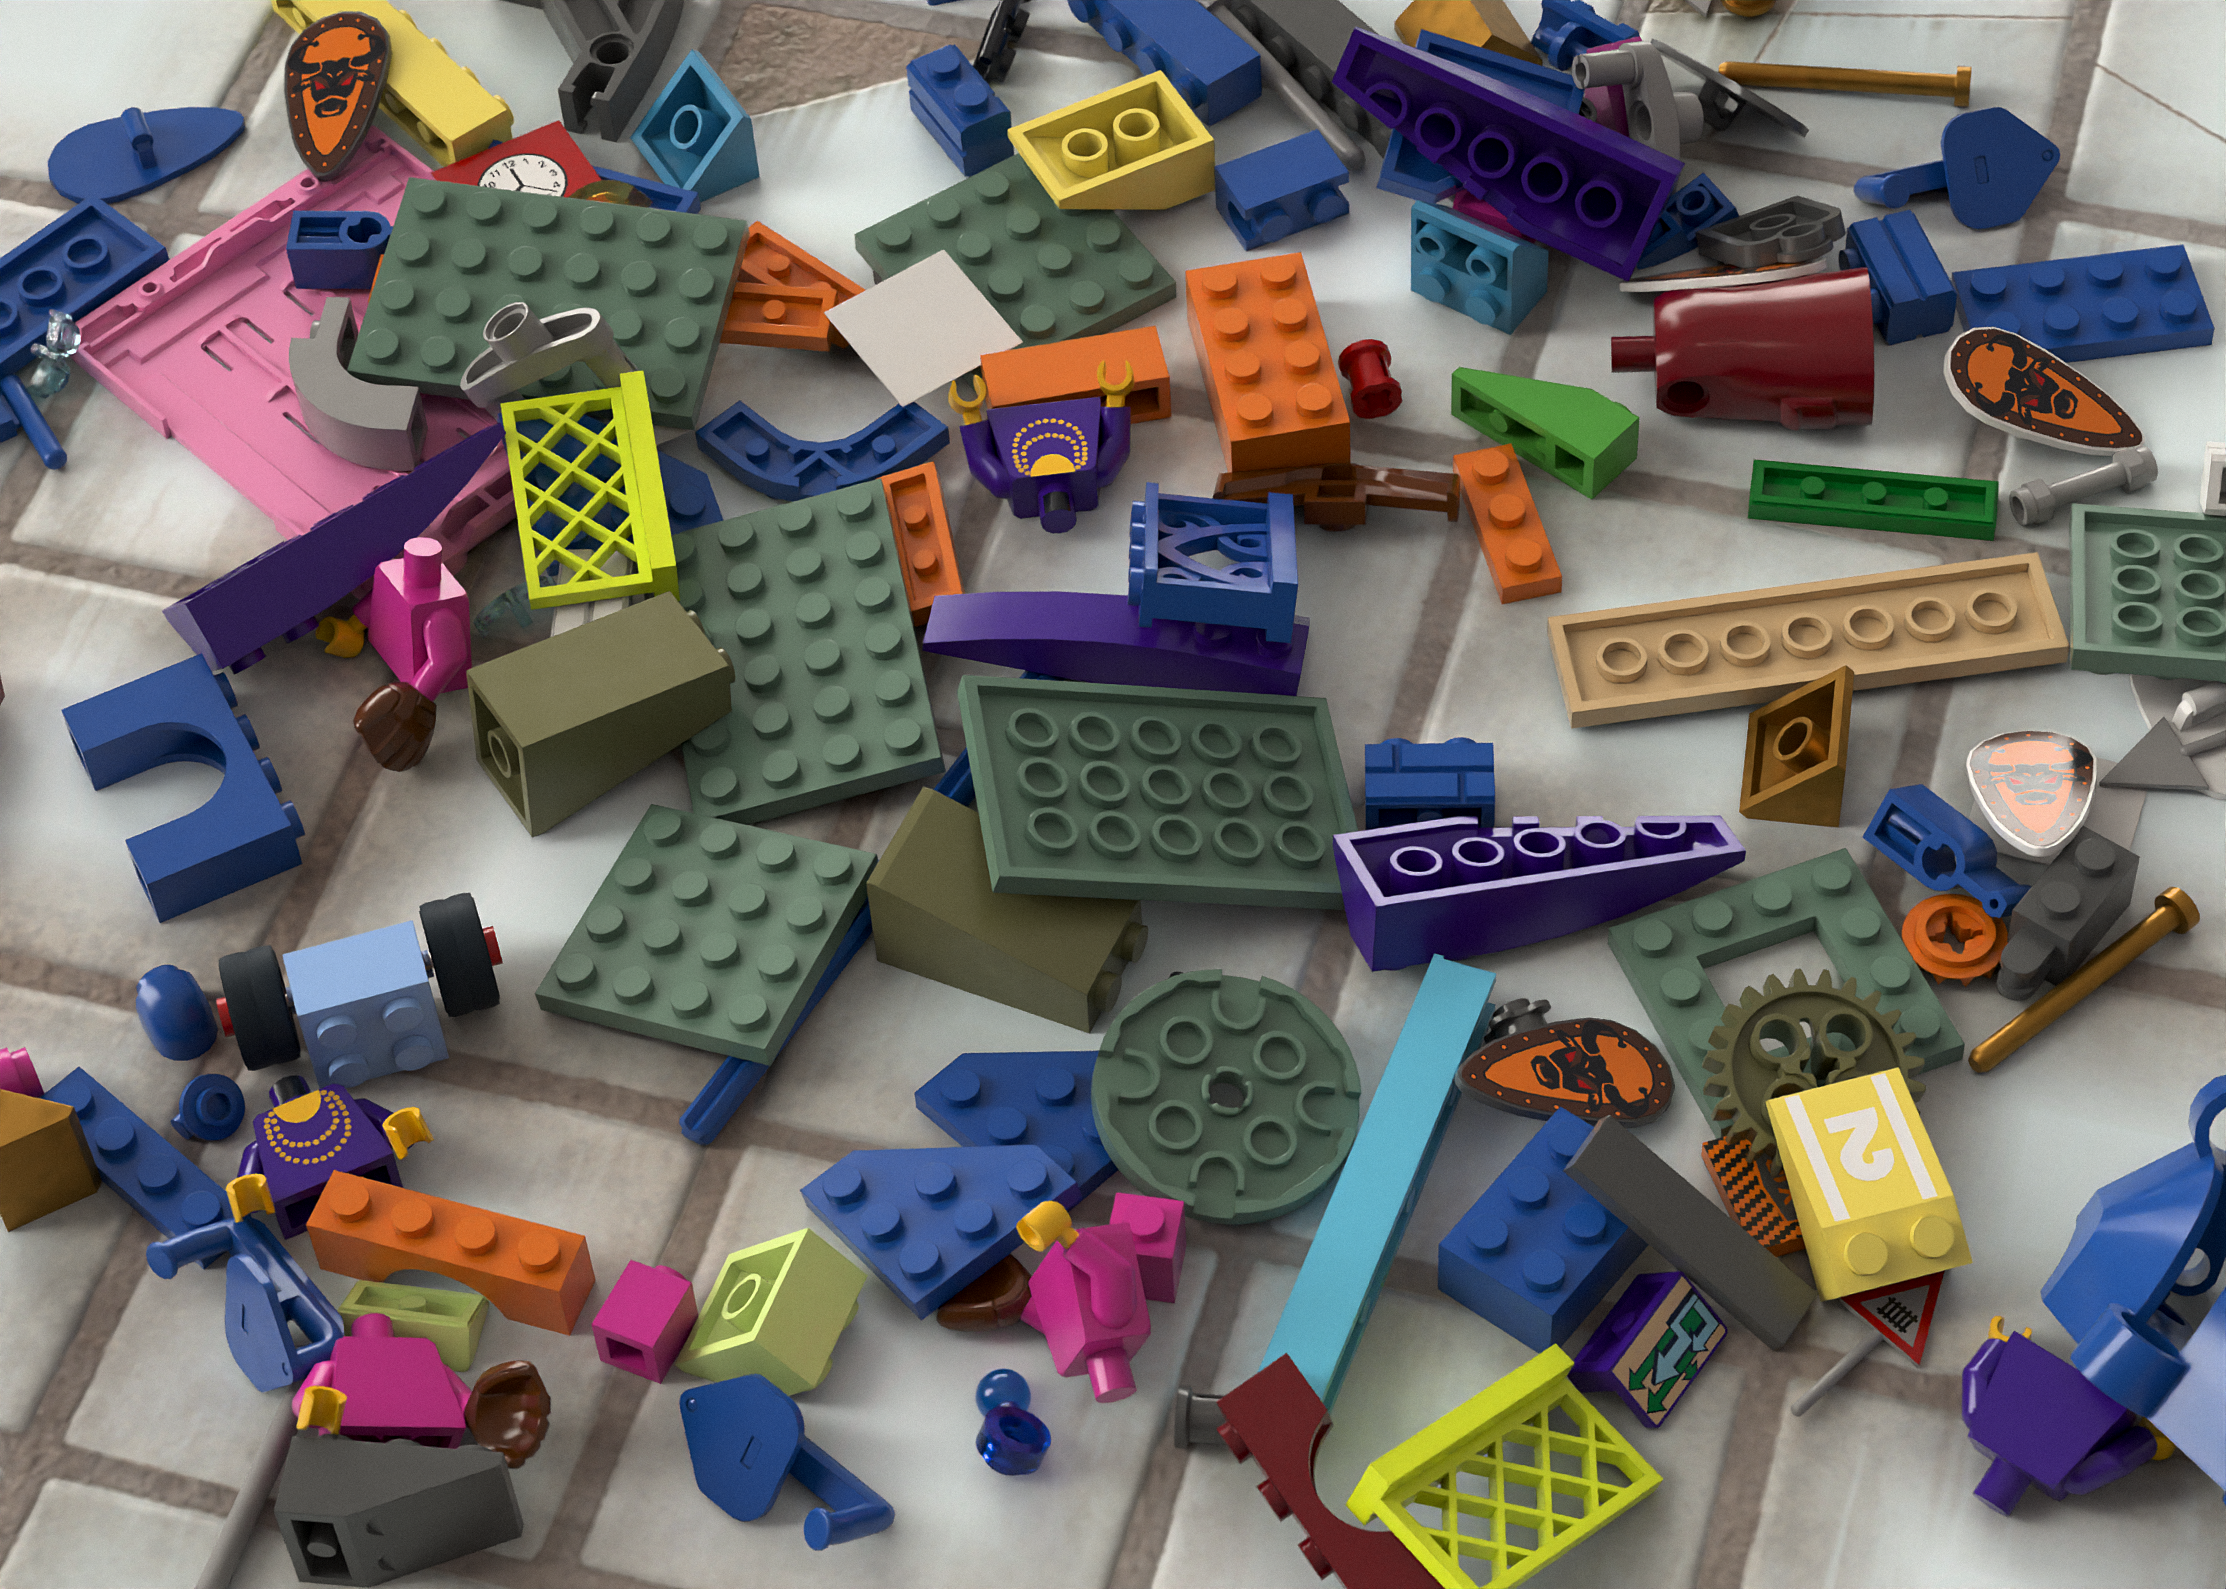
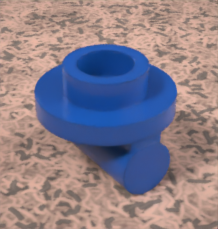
M205 1074L198 1076L184 1088L179 1101V1113L171 1120V1125L177 1133L188 1140L193 1135L203 1140L224 1139L234 1133L243 1120L245 1101L242 1091L232 1079L224 1075Z

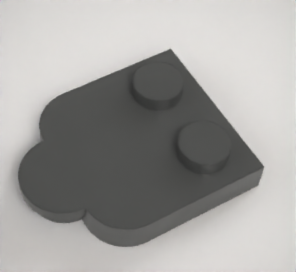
M1798 195L1695 232L1701 255L1722 261L1724 265L1731 264L1740 268H1756L1777 262L1796 263L1811 260L1830 252L1834 247L1833 242L1841 239L1846 234L1840 208Z

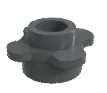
M1521 998L1508 1002L1498 1008L1492 1015L1493 1019L1489 1022L1491 1032L1484 1037L1486 1044L1518 1031L1547 1024L1544 1014L1551 1009L1549 1001L1543 999L1530 1004L1528 999Z

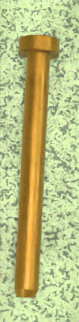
M1726 61L1719 64L1718 73L1739 85L1955 97L1954 106L1969 107L1972 67L1957 66V74Z
M2177 887L2167 888L2155 898L2154 905L2156 910L1975 1047L1968 1058L1970 1067L1977 1073L1989 1072L2171 931L2178 934L2187 933L2200 921V914L2193 900Z

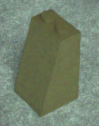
M670 591L466 670L476 760L531 837H536L556 826L731 712L730 684L734 683L736 679L732 661L723 648L715 649L705 635L699 617L694 611L686 612Z
M924 786L866 882L878 962L1089 1034L1101 1012L1109 1013L1115 1006L1122 985L1121 975L1128 962H1138L1148 939V927L1142 925L1141 900L993 893L979 813Z

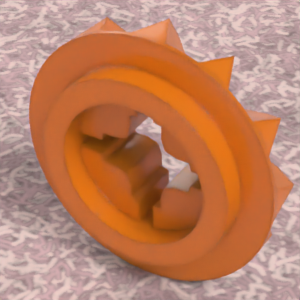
M1941 894L1921 901L1910 910L1902 926V941L1920 971L1925 970L1933 974L1938 985L1946 978L1959 979L1965 987L1968 986L1973 978L1978 976L1990 979L1996 966L2000 963L2003 949L2008 944V932L2002 918L1989 916L1985 913L1981 901L1961 894ZM1946 926L1950 927L1951 933L1955 934L1959 942L1965 943L1962 954H1957L1956 951H1953L1949 943H1943Z

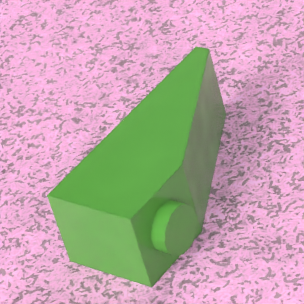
M1459 367L1452 373L1451 415L1501 445L1512 443L1515 454L1591 500L1637 459L1640 417L1631 413L1623 404L1613 402L1593 389Z

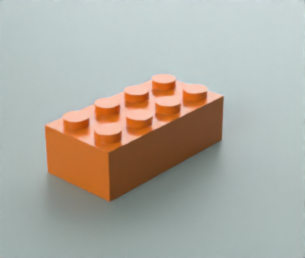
M1297 252L1186 270L1187 320L1228 473L1323 465L1325 463H1351L1350 420L1302 253Z

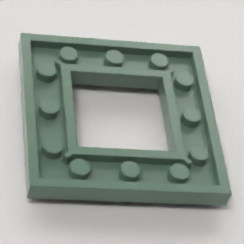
M1846 848L1608 928V945L1716 1139L1727 1136L1734 1122L1732 1119L1712 1121V1111L1723 1097H1711L1703 1094V1088L1707 1079L1716 1075L1702 1068V1062L1707 1052L1716 1050L1708 1040L1714 1026H1725L1720 1019L1725 1006L1704 969L1813 931L1843 982L1845 983L1851 976L1857 978L1856 997L1863 1000L1869 994L1878 990L1881 992V997L1875 1010L1880 1015L1897 1009L1901 1011L1902 1014L1893 1030L1895 1034L1915 1032L1917 1038L1912 1047L1905 1053V1056L1924 1058L1925 1064L1919 1074L1963 1059L1965 1043ZM1835 1032L1826 1034L1829 1042L1835 1048L1841 1051L1856 1050L1854 1043L1848 1036ZM1812 1036L1807 1038V1043L1809 1042V1046L1812 1040ZM1785 1046L1767 1051L1768 1054L1774 1057L1790 1056ZM1811 1058L1802 1073H1812L1810 1066ZM1816 1080L1817 1088L1822 1087L1825 1080Z

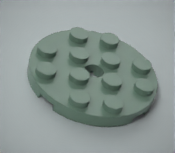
M1205 969L1175 975L1156 983L1132 999L1120 1011L1103 1038L1095 1062L1091 1085L1092 1112L1099 1137L1109 1157L1126 1179L1145 1196L1184 1201L1185 1216L1192 1219L1219 1224H1249L1274 1219L1300 1208L1320 1194L1335 1178L1350 1152L1358 1130L1361 1084L1355 1060L1342 1034L1328 1016L1308 998L1291 987L1265 976H1262L1260 981L1243 977L1222 975V969ZM1218 1083H1228L1235 1086L1244 1097L1242 1107L1240 1109L1238 1107L1227 1108L1217 1103L1212 1105L1209 1094L1211 1086Z

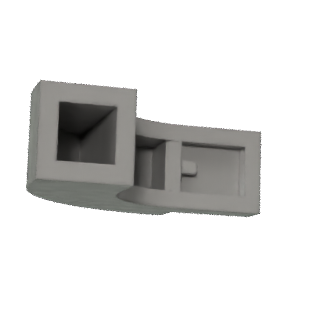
M327 297L320 320H314L311 325L310 339L291 338L289 346L290 371L304 421L313 436L325 448L339 457L376 469L414 471L413 468L418 466L428 430L419 387L371 384L350 375L347 369L359 335L351 300L344 297Z

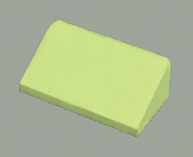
M359 1280L337 1311L343 1318L345 1336H352L351 1325L360 1316L370 1313L384 1314L392 1321L395 1337L427 1338L435 1343L443 1364L448 1365L453 1371L465 1372L468 1371L474 1360L489 1309V1300L479 1294Z

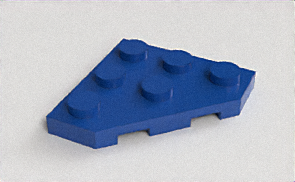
M1421 29L1416 42V49L1461 65L1579 114L1585 89L1576 87L1572 75ZM1392 129L1376 188L1410 199L1434 204L1465 190L1460 180L1438 163H1432L1416 150L1418 148L1397 130Z
M501 412L498 413L497 423H501L504 428ZM585 414L577 422L597 435L607 426ZM542 419L515 422L517 432L536 443L553 427V425ZM566 433L550 451L572 463L587 445ZM504 435V437L502 438V442H503V445H504L506 454H507V456H508L507 446H506V439H505V435ZM615 437L611 441V443H613L616 446H618L617 438ZM520 450L522 460L527 454ZM657 450L671 536L686 530L723 521L707 474ZM600 453L584 471L606 483L619 470L621 465ZM539 462L524 480L545 492L561 474ZM573 482L557 500L580 512L595 494ZM623 485L619 489V491L626 495L625 487ZM527 499L529 509L534 504V502ZM607 502L592 520L614 532L629 516V513ZM547 510L532 526V530L553 541L569 523ZM581 531L565 549H592L596 552L603 543ZM631 534L626 540L634 544ZM554 560L547 567L548 577L558 575L560 562Z
M1099 1051L962 1053L914 1093L916 1108L962 1147L1038 1145L1078 1184L1083 1199L1067 1210L1068 1213L1118 1171V1168L1109 1157L1101 1142L1092 1112V1076Z
M1038 1145L854 1150L800 1190L807 1207L921 1321L1025 1243L1017 1232L1016 1225L1032 1209L1042 1202L1055 1201L1064 1206L1067 1211L1083 1199L1077 1182Z

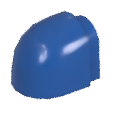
M161 965L145 973L136 986L138 993L136 997V1010L142 1027L156 1050L163 1057L174 1061H188L200 1057L207 1052L216 1041L218 1027L209 1002L193 975L185 970H179L174 965Z

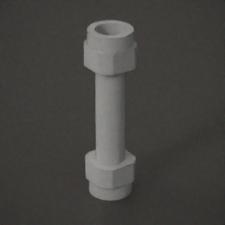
M2146 446L2136 449L2130 447L2115 452L2111 464L2049 485H2046L2043 479L2040 478L2022 484L2021 488L2010 492L2009 502L2011 511L2020 525L2024 526L2030 523L2036 525L2053 519L2055 508L2119 486L2126 493L2146 487V483L2157 479V463L2152 452Z

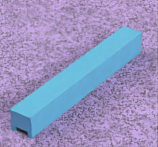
M1435 953L1258 1372L1287 1353L1327 1408L1329 1415L1332 1413L1462 1095V1092L1455 1084V1074L1459 1066L1474 1051L1481 1048L1484 1037L1489 1029V1022L1493 1019L1492 1015L1495 1012V1004L1488 1003V1000L1496 983V973L1446 960L1444 956Z

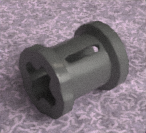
M1179 1385L1174 1425L1175 1448L1186 1449L1190 1442L1226 1445L1216 1428L1226 1422L1216 1403L1225 1395L1193 1393L1190 1385Z

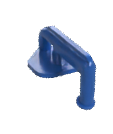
M1990 107L1959 114L1947 123L1941 136L1943 160L1864 176L1857 180L1853 186V192L1860 201L1884 204L1891 209H1899L1906 204L1910 194L1947 187L1951 210L1955 218L1969 228L1985 229L2013 223L2023 217L2058 164L2060 151L2054 143L2002 107Z
M233 1216L182 1233L162 1243L152 1242L147 1247V1262L153 1272L163 1279H172L177 1275L178 1269L187 1264L229 1251L232 1257L228 1260L226 1272V1337L236 1363L253 1385L262 1393L306 1379L315 1364L330 1361L336 1340L345 1336L342 1316L266 1225L258 1219L243 1217V1222L236 1223ZM293 1320L311 1344L295 1349L287 1322Z
M760 1374L745 1375L688 1389L680 1396L679 1407L696 1483L705 1496L731 1517L740 1521H752L765 1516L772 1509L788 1474H791L836 1511L829 1512L825 1508H814L806 1516L804 1537L808 1546L813 1550L823 1551L829 1545L843 1544L880 1533L892 1525L895 1517L893 1507L805 1436L804 1419L797 1404Z

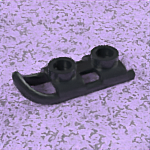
M1000 0L992 12L973 63V67L988 85H990L993 78L1004 82L1016 55V50L1007 47L1008 41L1018 43L1030 16L1029 12L1020 8L1022 4L1032 0Z

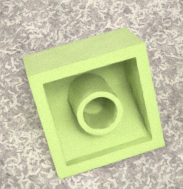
M809 1228L730 1253L683 1346L675 1366L684 1373L714 1382L750 1374H760L788 1396L803 1391H810L816 1388L828 1375L832 1366L830 1355L841 1332L852 1322L858 1311L859 1304L856 1299L868 1275Z

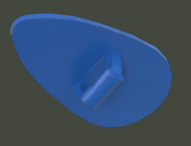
M131 107L124 110L119 117L88 124L66 135L54 146L47 161L49 179L61 196L75 203L82 202L92 194L107 204L120 202L163 185L214 158L230 146L244 131V118L238 111L217 107H183L143 113L139 108Z

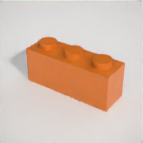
M1156 325L980 355L982 379L986 385L985 403L987 410L1100 397L1101 407L1107 406V395L1100 388L1097 379L1098 366L1105 360V381L1111 385H1118L1126 378L1125 364L1127 360L1132 367L1135 379L1133 389L1125 396V406L1131 407V424L1172 417L1170 377Z

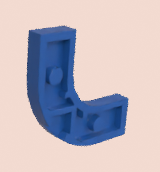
M740 400L695 432L698 449L739 481L760 493L766 494L772 499L792 502L869 482L885 475L919 466L950 444L948 427L915 402L905 407L898 403L864 429L844 439L821 443L798 440L779 431Z

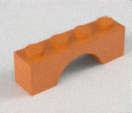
M333 1170L306 1223L319 1267L322 1270L359 1280L384 1283L387 1276L399 1270L415 1269L438 1273L455 1279L485 1296L501 1311L506 1319L568 1336L571 1335L596 1281L584 1235Z

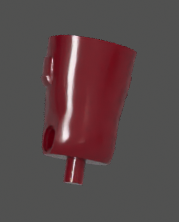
M1867 267L1733 287L1690 288L1665 292L1653 300V336L1611 337L1612 373L1654 372L1656 408L1672 416L1779 422L1784 427L1794 431L1800 429L1827 430L1833 429L1836 425H1872L1874 409V337Z

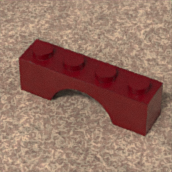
M1287 1353L1216 1401L1226 1420L1225 1423L1216 1428L1217 1432L1240 1464L1252 1457L1262 1471L1266 1480L1256 1486L1280 1522L1291 1515L1297 1521L1307 1536L1297 1546L1321 1580H1324L1333 1573L1344 1589H1445L1392 1531H1368L1351 1526L1333 1515L1321 1502L1315 1484L1316 1461L1320 1448L1334 1425L1327 1408Z

